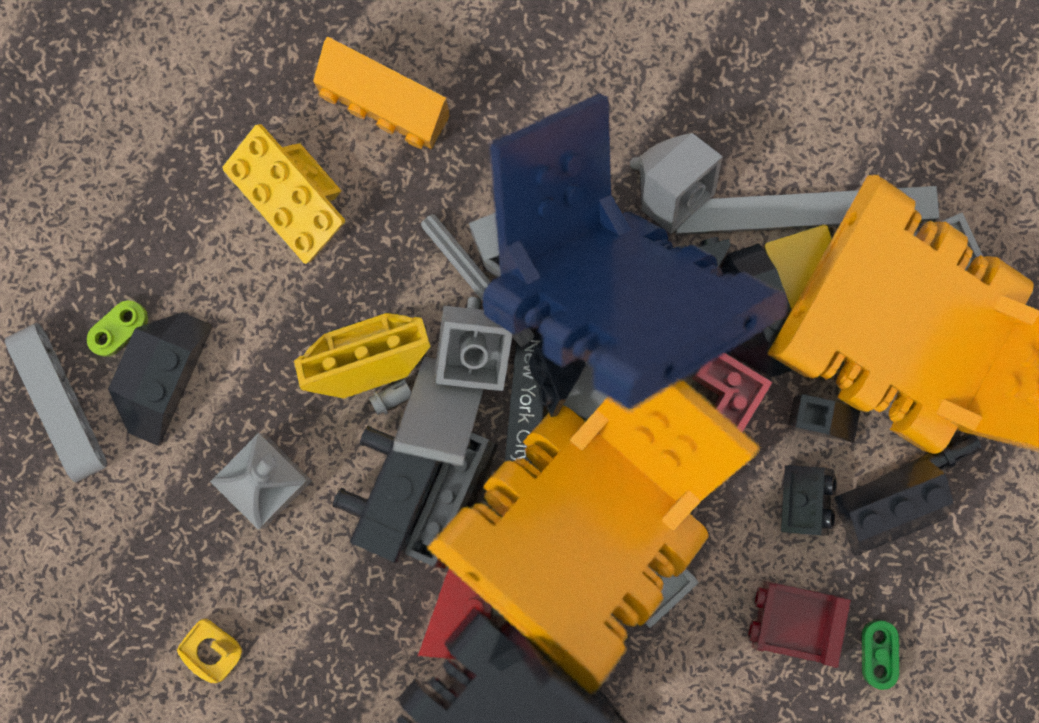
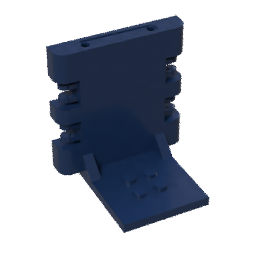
M598 93L489 142L501 277L493 280L484 291V315L513 335L528 327L538 329L540 326L538 331L543 335L544 355L561 367L577 358L581 360L589 358L587 363L594 368V389L627 411L633 410L786 316L787 297L784 292L746 272L739 273L736 276L732 274L722 276V269L717 267V259L714 255L695 245H688L684 248L676 246V248H673L672 243L668 241L667 232L663 228L632 212L622 214L611 195L609 97Z

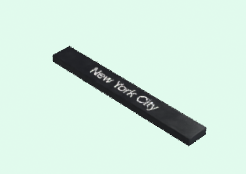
M540 326L538 329L528 327L532 331L534 338L527 345L521 347L516 342L505 461L514 462L517 458H523L534 465L525 454L527 446L523 441L542 421L543 416L540 386L536 376L531 374L529 368V359L538 342H543V335L538 331Z

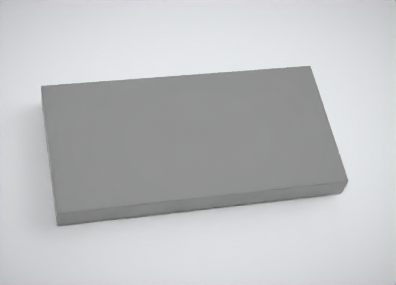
M424 356L394 441L393 450L463 466L484 389L436 384V359Z

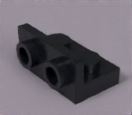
M785 465L781 532L829 536L830 529H833L835 525V511L831 509V495L834 496L837 490V478L833 475L832 469Z

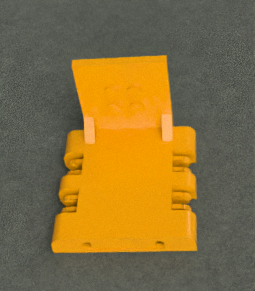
M868 175L770 348L768 355L804 377L816 378L821 374L826 380L837 372L842 362H845L839 376H837L836 384L842 389L837 398L857 410L869 412L874 409L880 413L889 406L896 394L897 396L888 413L890 420L893 421L889 430L922 451L932 454L941 452L949 444L957 430L1039 452V310L1026 305L1034 288L1033 282L998 257H983L980 255L970 263V266L965 271L973 253L972 249L967 246L968 237L947 222L934 223L930 220L920 228L915 237L913 234L921 222V214L915 210V200L879 175Z
M683 380L678 381L631 411H627L607 397L586 422L564 405L558 416L551 417L550 413H548L523 441L527 446L525 454L534 465L523 458H517L514 462L505 461L483 486L487 490L485 493L486 501L502 518L489 509L488 506L481 503H476L472 509L462 508L428 546V549L590 694L601 686L626 651L623 642L627 638V632L611 614L625 625L634 627L636 624L641 626L650 619L663 601L661 593L663 581L655 572L666 578H671L672 575L675 577L679 576L685 571L708 539L706 528L690 514L691 511L706 496L753 458L760 449L757 444Z

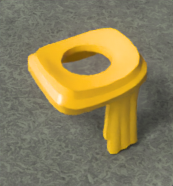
M204 618L197 622L180 643L177 653L194 674L206 682L216 684L222 682L238 663L242 655V648L233 637L212 621ZM207 638L215 639L211 643V647L222 655L221 659L213 665L203 663L197 653L199 644Z

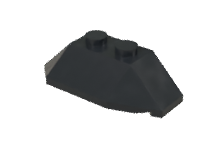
M759 243L727 255L721 268L722 276L726 274L736 276L739 273L746 272L785 293L776 267ZM788 299L786 316L730 349L732 357L764 372V374L772 378L793 371V369L768 355L770 348L792 311Z
M181 312L135 328L108 388L129 434L157 446L161 445L213 328L212 324Z

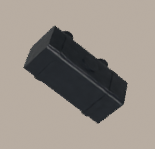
M368 425L361 436L360 445L386 455L370 496L366 499L341 487L334 498L332 507L360 518L349 543L392 562H404L407 554H404L444 462L394 451L396 436H391Z

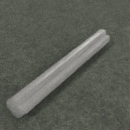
M434 214L429 215L421 222L422 228L483 301L484 291L491 282ZM527 328L516 335L512 334V337L519 346L523 347L534 338V335Z

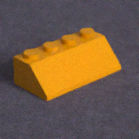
M328 36L325 39L313 80L316 88L320 91L318 95L329 103L336 104L339 101L347 105V110L358 118L365 119L368 116L376 120V126L387 133L393 134L394 131L405 135L404 140L416 148L422 149L423 146L432 149L450 117L446 97Z

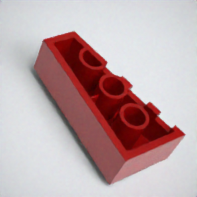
M448 568L418 656L456 659L450 654L444 643L475 607L491 620L492 605L450 568Z

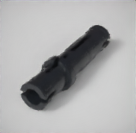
M967 433L949 442L941 452L937 454L928 453L893 472L881 476V478L926 459L941 470L945 468L951 469L956 466V462L981 451L982 446L976 435Z

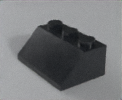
M928 459L835 496V501L854 556L947 519L954 504L946 474Z

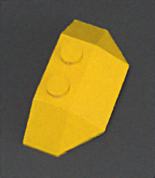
M385 313L323 334L308 348L303 356H299L294 360L301 390L344 399L406 378L431 345L422 318H410L404 315Z

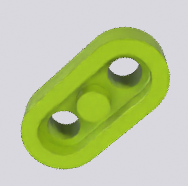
M130 300L120 302L89 330L87 334L89 349L93 353L104 357L115 355L129 343L135 328L147 324L148 315L145 308L139 303ZM131 311L133 314L132 320L125 323L123 319L124 314ZM106 333L108 340L105 344L101 345L99 337Z

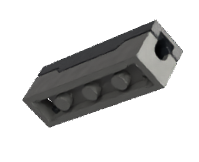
M472 433L463 466L447 462L443 463L404 554L433 567L446 568L447 565L428 549V546L462 508H472L498 448L497 444Z

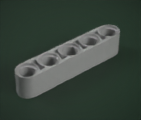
M34 323L6 337L5 344L70 479L73 482H78L106 468L108 464L105 455L44 329L40 324Z

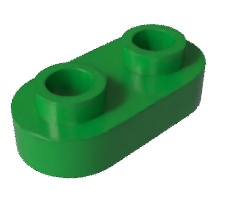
M872 620L862 630V675L865 681L872 687L879 690H887L893 687L899 679V635L896 628L889 622ZM880 630L883 632L884 638L881 642L876 643L873 636L876 631ZM877 665L884 667V673L880 677L874 675V669Z

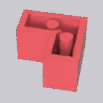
M725 353L696 370L692 377L693 380L720 396L713 407L742 432L772 384L770 380Z

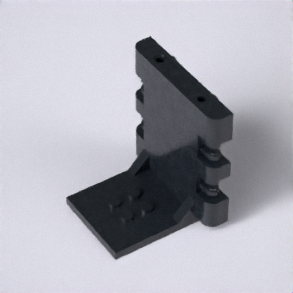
M475 607L444 643L450 654L464 665L466 669L463 671L452 661L446 660L442 666L450 676L457 679L449 688L441 679L432 677L428 681V684L442 698L438 697L415 678L398 697L402 709L417 723H629L606 695L598 689L590 694L510 621L506 620L499 627ZM403 714L396 720L397 723H415Z

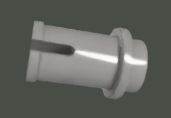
M402 379L400 382L379 393L376 390L373 391L374 395L369 397V400L377 415L383 412L387 415V410L408 400L411 391L405 380Z

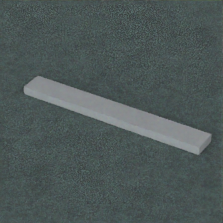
M937 186L898 188L915 200V210L921 214L920 221H935L939 219ZM859 190L709 199L675 230V235L812 228L821 225H827V227L840 226Z

